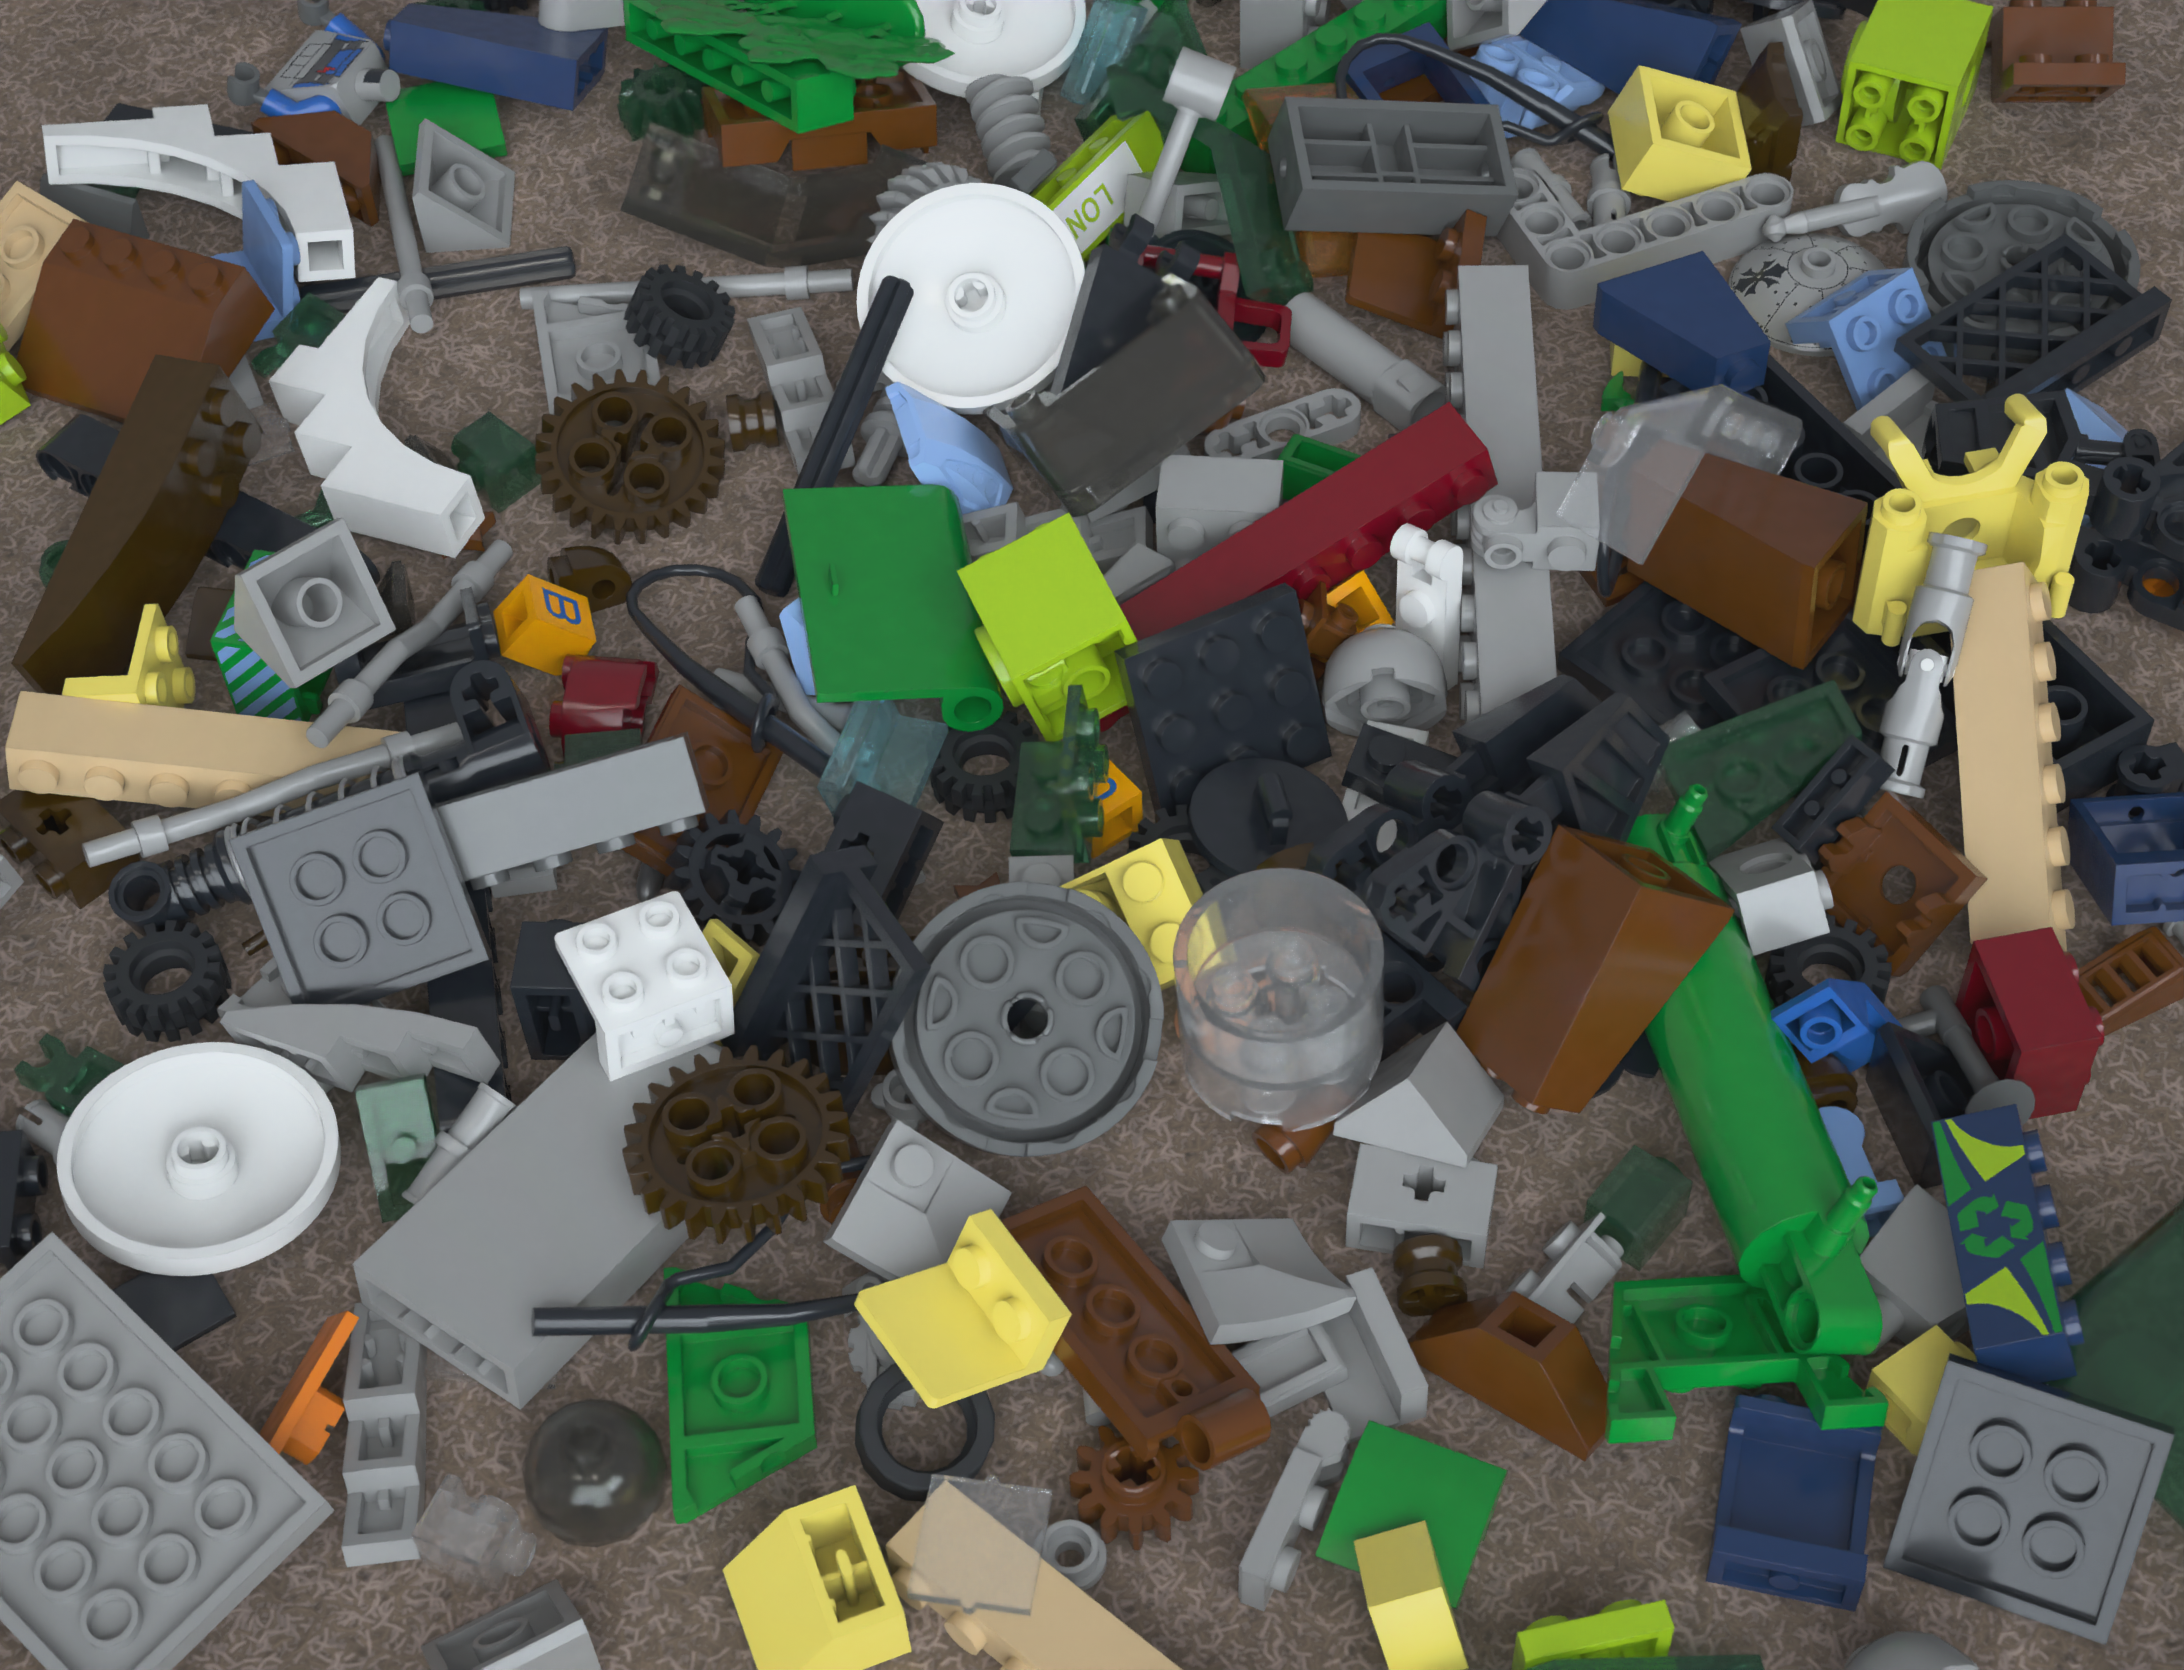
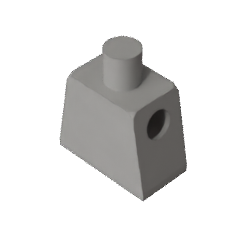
M1917 1184L1909 1191L1859 1256L1882 1313L1883 1329L1881 1338L1876 1349L1870 1354H1875L1894 1336H1897L1908 1345L1936 1324L1952 1340L1970 1330L1947 1208Z

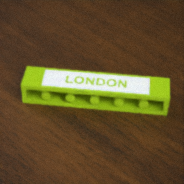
M1143 110L1111 116L1030 194L1031 197L1052 210L1064 223L1073 236L1084 262L1089 260L1091 251L1099 247L1100 243L1108 236L1110 228H1113L1118 222L1124 225V201L1128 174L1154 172L1165 139L1150 111Z

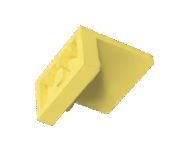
M158 603L145 604L128 675L66 678L62 695L184 708V704L194 701L195 678L192 669L184 667L179 655L178 636L174 626H167Z
M992 1209L968 1217L947 1263L861 1290L854 1302L856 1309L922 1400L930 1408H938L1043 1370L1072 1315Z

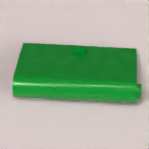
M933 484L783 489L782 500L816 702L939 698L943 720L951 728L958 731L972 732L982 730L994 724L1003 712V700L998 678L974 633L976 628L984 624L957 573L958 570L971 564L972 558L959 499L953 490L945 486Z

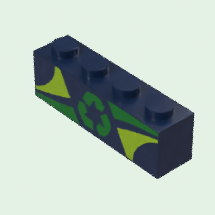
M2016 1104L1932 1121V1132L1977 1362L2039 1383L2078 1376L2071 1346L2085 1344V1338L2075 1299L2062 1302L2059 1287L2071 1285L2072 1278L2063 1242L2049 1243L2046 1229L2060 1227L2050 1184L2037 1186L2035 1173L2048 1171L2038 1129L2024 1132Z

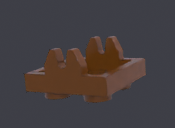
M1885 791L1864 818L1855 817L1840 823L1836 830L1843 836L1841 840L1835 844L1822 845L1818 850L1820 861L1824 864L1820 870L1823 871L1827 878L1834 903L1833 908L1825 911L1835 916V920L1843 928L1847 918L1858 922L1855 934L1859 936L1867 929L1877 935L1874 947L1884 944L1888 951L1886 963L1891 962V976L1901 977L1914 966L1988 878L1898 793ZM1896 866L1909 868L1916 880L1914 894L1908 901L1902 904L1891 903L1885 897L1882 889L1884 876L1890 869Z

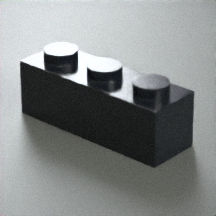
M1851 734L1771 828L1799 852L1805 853L1808 859L1815 864L1820 859L1818 854L1820 847L1824 844L1833 843L1840 835L1836 830L1840 823L1855 818L1893 774L1895 769Z

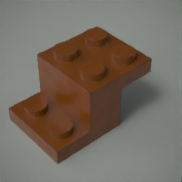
M2010 0L2009 7H2003L1991 18L1985 48H1992V103H2101L2125 85L2126 63H2113L2114 7H2097V0L2063 1V7H2042V0Z

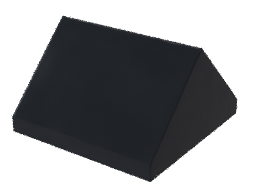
M1888 1021L1877 1031L1865 1081L1914 1185L1918 1184L1923 1189L1942 1185L1931 1122L1965 1115V1108L1974 1092L1949 1047Z

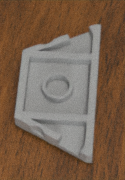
M531 290L549 414L554 415V399L556 396L571 401V384L577 383L587 391L592 390V375L595 373L599 374L606 384L614 383L616 369L623 371L627 382H635L640 370H646L648 384L655 386L661 379L657 358L655 359L647 354L650 346L646 344L639 348L633 341L637 333L628 334L625 326L628 321L624 320V314L629 304H608L602 299L580 296L577 302L578 305L551 301L549 291ZM615 420L606 422L610 426H621L624 424Z

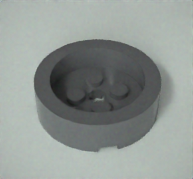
M1998 180L1968 185L1967 193L1946 202L1940 197L1922 211L1911 227L1902 268H1913L1931 316L1936 315L2011 268L2010 264L2019 263L2065 233L2135 289H2137L2140 279V259L2131 236L2126 229L2118 232L2101 217L2102 207L2069 190L2039 182L2021 180ZM2060 258L2048 266V274L2080 277V271L2064 258ZM2012 288L2006 292V301L2038 303V290ZM2048 291V304L2080 307V294ZM2090 295V308L2116 310L2123 306L2111 296ZM1971 314L1963 319V327L1996 330V317ZM2006 317V331L2038 334V320ZM2048 321V335L2074 337L2080 333V324ZM1942 342L1947 357H1954V343ZM1963 344V358L1996 361V347ZM2005 348V362L2032 364L2038 360V351ZM1974 376L1980 379L1996 382V378Z
M1029 881L996 884L968 894L947 906L913 940V943L931 966V969L888 1049L897 1077L912 1103L923 1116L946 1135L966 1146L996 1155L1035 1157L1058 1154L1082 1146L1107 1132L1133 1108L1153 1076L1158 1062L1156 1060L1160 1048L1164 1020L1161 987L1151 959L1138 937L1122 919L1102 903L1071 888L1067 889L1050 884ZM899 965L897 966L891 986H895L903 971ZM1029 999L1042 1007L1045 1014V1025L1043 1031L1037 1037L1022 1039L1009 1030L1007 1015L1010 1007L1016 1001Z

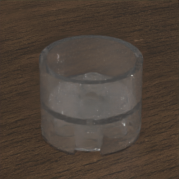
M1269 868L1243 873L1223 881L1199 898L1182 920L1176 934L1173 949L1181 1059L1191 1086L1210 1108L1230 1121L1234 1116L1257 1123L1282 1125L1283 1131L1292 1132L1314 1128L1338 1118L1371 1088V1079L1378 1068L1383 1051L1384 945L1374 916L1362 900L1342 884L1317 873L1292 868Z

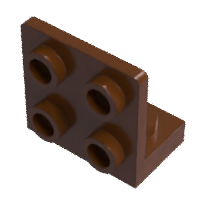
M1466 209L1453 229L1446 227L1442 231L1438 241L1420 234L1355 232L1345 301L1350 305L1443 339V332L1454 330V325H1446L1445 323L1446 290L1457 289L1458 266L1481 265L1487 217Z

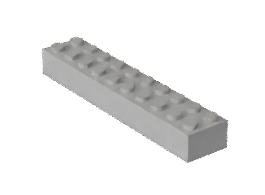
M1528 265L1458 266L1457 289L1446 290L1445 323L1446 325H1454V330L1443 332V366H1454V372H1445V404L1450 402L1456 408L1457 412L1488 449L1498 485L1488 490L1481 498L1494 494L1504 495L1516 503L1518 510H1524L1532 505L1536 471H1542ZM1478 501L1464 505L1450 514L1451 536H1456V539H1462L1463 544L1455 545L1460 546L1463 550L1462 585H1465V589H1462L1460 631L1467 632V635H1460L1458 672H1462L1463 680H1469L1470 682L1460 683L1459 717L1460 720H1465V724L1557 677L1550 571L1532 569V562L1522 561L1509 569H1497L1488 565L1483 557L1477 555L1471 548L1470 534L1473 509Z

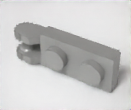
M1328 1408L1327 1411L1320 1409L1318 1414L1313 1413V1418L1309 1419L1308 1426H1305L1297 1446L1294 1447L1239 1565L1238 1598H1240L1241 1603L1265 1611L1274 1589L1286 1593L1291 1586L1301 1558V1551L1293 1548L1302 1527L1311 1531H1315L1329 1496V1490L1323 1487L1340 1480L1345 1467L1344 1463H1347L1349 1449H1347V1444H1349L1351 1427H1349V1420L1344 1418L1345 1414H1339L1338 1410L1331 1411Z

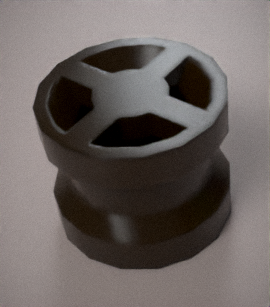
M772 390L760 391L756 398L748 399L742 398L739 394L726 395L733 452L745 451L750 444L762 443L767 448L779 447L778 426Z
M1436 1234L1420 1235L1401 1242L1393 1250V1268L1396 1274L1402 1278V1282L1397 1287V1303L1402 1313L1411 1317L1433 1315L1442 1307L1467 1302L1466 1283L1462 1277L1458 1276V1271L1463 1265L1462 1247L1456 1240L1448 1236Z

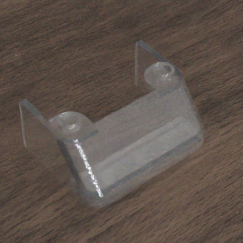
M1723 384L1621 407L1615 413L1607 412L1595 426L1591 436L1593 447L1555 516L1634 562L1643 565L1705 453L1779 475L1799 440L1802 431V420L1777 406Z

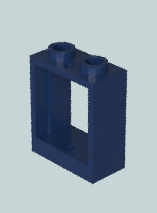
M1430 22L1402 33L1403 35L1449 49ZM1378 44L1362 51L1351 62L1345 79L1348 99L1382 100L1379 93L1425 74L1445 103L1490 104L1469 75L1429 56L1396 44ZM1335 79L1331 90L1333 98H1336Z
M2184 792L2070 799L2067 835L2070 846V864L2111 926L2184 921ZM2133 807H2141L2142 810L2139 815L2129 817V811Z

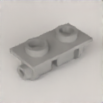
M1600 1212L1579 1227L1572 1220L1566 1222L1542 1248V1251L1550 1259L1540 1271L1536 1273L1531 1268H1528L1504 1293L1516 1291L1574 1324L1585 1309L1566 1292L1568 1288L1571 1287L1588 1304L1596 1298L1622 1267L1620 1258L1624 1254V1250L1620 1243L1607 1235L1599 1237L1594 1232L1606 1216Z

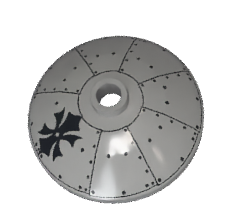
M1821 233L1789 234L1782 237L1779 242L1774 243L1772 240H1768L1746 252L1735 264L1730 274L1728 285L1771 341L1770 346L1785 352L1804 356H1835L1832 347L1820 348L1819 343L1793 344L1785 323L1863 273L1888 268L1868 250L1844 238Z

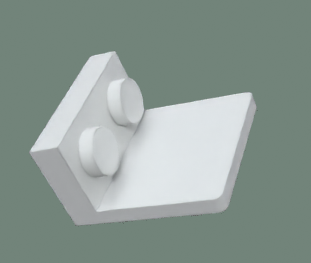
M672 891L555 935L556 949L595 1020L599 1062L609 1081L616 1080L735 1034L732 984L679 892Z

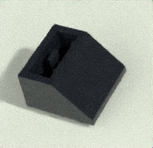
M553 919L547 922L522 921L510 989L531 1060H567L596 1032L595 1020L555 946V935L557 933L584 924L583 922H571L564 919Z

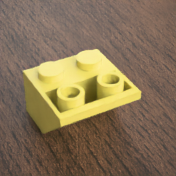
M1160 838L1059 886L1067 889L1071 888L1099 901L1129 926L1151 959L1161 991L1232 959L1179 840Z
M856 1485L784 1510L722 1569L757 1670H864L911 1652L905 1613Z

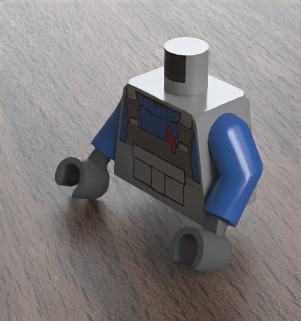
M297 0L298 15L304 24L309 26L323 24L326 28L325 30H315L264 89L259 87V70L250 63H237L235 65V77L228 76L227 94L230 101L235 105L249 106L256 102L261 105L260 112L269 117L336 111L358 125L363 123L380 101L392 102L397 99L401 88L399 76L395 71L388 69L385 64L386 57L381 47L342 13L335 15L330 11L329 0H312L314 3Z

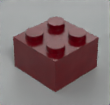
M2052 927L1973 941L1955 1004L1970 1027L1972 1037L1991 1069L2000 1080L2012 1079L2022 1081L2031 1088L2035 1096V1107L2029 1119L2076 1111L2084 1087L2090 1082L2091 1068L2097 1050L2104 1043V1026L2098 1010L2094 1006L2088 1007L2080 990L2079 972L2073 955L2069 951L2063 952Z

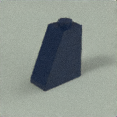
M1704 251L1597 283L1593 327L1602 337L1709 401L1735 393H1743L1764 384L1771 341Z

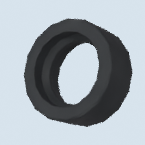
M895 1363L872 1381L856 1416L855 1446L863 1469L881 1489L906 1501L927 1502L945 1483L959 1492L978 1475L994 1442L995 1413L987 1391L985 1390L955 1401L961 1407L967 1423L966 1442L960 1455L948 1466L934 1471L913 1470L900 1464L887 1450L882 1436L883 1416L889 1404L902 1392L914 1389Z

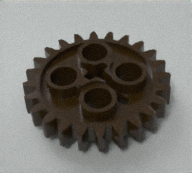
M616 369L614 383L606 384L603 378L595 373L592 375V390L587 391L577 383L571 384V401L556 396L554 399V415L543 414L542 433L536 434L535 452L538 453L535 455V472L542 475L541 492L542 494H553L552 510L555 513L571 508L570 527L575 528L586 520L591 522V538L593 539L600 536L605 528L613 530V539L616 545L621 544L626 532H634L636 540L640 545L645 544L648 530L654 529L664 539L668 538L669 524L671 522L684 528L690 527V511L704 515L707 512V498H717L719 495V479H724L725 460L722 459L725 452V439L718 438V419H706L707 403L705 401L689 405L690 388L688 386L679 389L674 394L669 392V376L664 375L654 386L648 384L646 370H640L635 382H627L623 371ZM651 418L641 434L640 451L635 450L633 452L638 430L643 420ZM615 420L624 424L621 426H610L606 422ZM664 441H671L679 445L674 447H666L660 445L659 443ZM628 461L624 471L623 483L618 493L614 496L609 495L620 479L621 462L626 463ZM596 466L602 470L599 472H587L582 470V468ZM647 486L652 487L657 491L653 493H642L637 491L636 489L639 487Z
M756 1045L749 1047L743 1060H734L730 1049L722 1047L719 1063L711 1065L702 1055H694L695 1071L687 1074L680 1068L670 1067L669 1073L672 1085L667 1087L657 1083H650L648 1090L651 1103L633 1104L632 1109L636 1123L624 1126L627 1146L622 1148L632 1192L634 1195H641L645 1212L648 1215L661 1211L664 1228L670 1230L685 1220L689 1239L692 1240L701 1235L706 1227H712L715 1231L717 1244H723L728 1238L731 1229L741 1228L747 1243L753 1242L756 1234V1225L764 1223L776 1235L781 1234L782 1223L780 1217L788 1213L795 1219L804 1222L808 1219L805 1206L807 1199L820 1204H826L829 1201L826 1183H842L841 1162L849 1161L851 1158L848 1138L851 1137L848 1114L844 1112L840 1091H830L828 1075L825 1072L811 1077L809 1062L805 1058L787 1068L784 1050L778 1049L767 1061H761Z

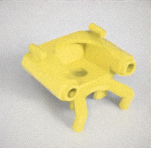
M2013 394L2005 400L2004 413L2015 423V426L2000 454L1996 447L1965 452L1963 461L1970 474L1962 476H1945L1934 473L1928 459L1922 460L1914 444L1910 442L1890 417L1879 416L1871 422L1870 435L1884 450L1885 455L1895 469L1902 488L1890 490L1884 496L1874 501L1852 621L1866 634L1881 635V641L1886 646L1894 647L1900 643L1901 636L1903 637L1915 587L1923 585L1933 547L1927 542L1929 532L1958 536L1987 544L1986 555L1978 557L1974 570L2024 562L2037 582H2045L2048 587L2052 607L2051 617L2062 618L2065 616L2074 584V577L2068 571L2089 496V479L2084 476L2083 471L2078 466L2063 461L2052 463L2044 470L2036 473L2035 480L2022 475L2047 434L2046 418L2023 394ZM1925 623L1918 627L1912 637L1947 632L1948 629L1938 623Z

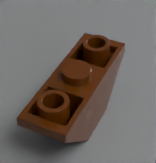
M336 111L262 117L251 123L254 134L271 133L278 165L335 162L349 217L354 216L371 227L379 222L381 177L378 167V156L370 131Z
M1510 1291L1442 1307L1407 1340L1420 1366L1581 1460L1586 1461L1605 1440L1607 1382L1576 1325L1518 1292Z

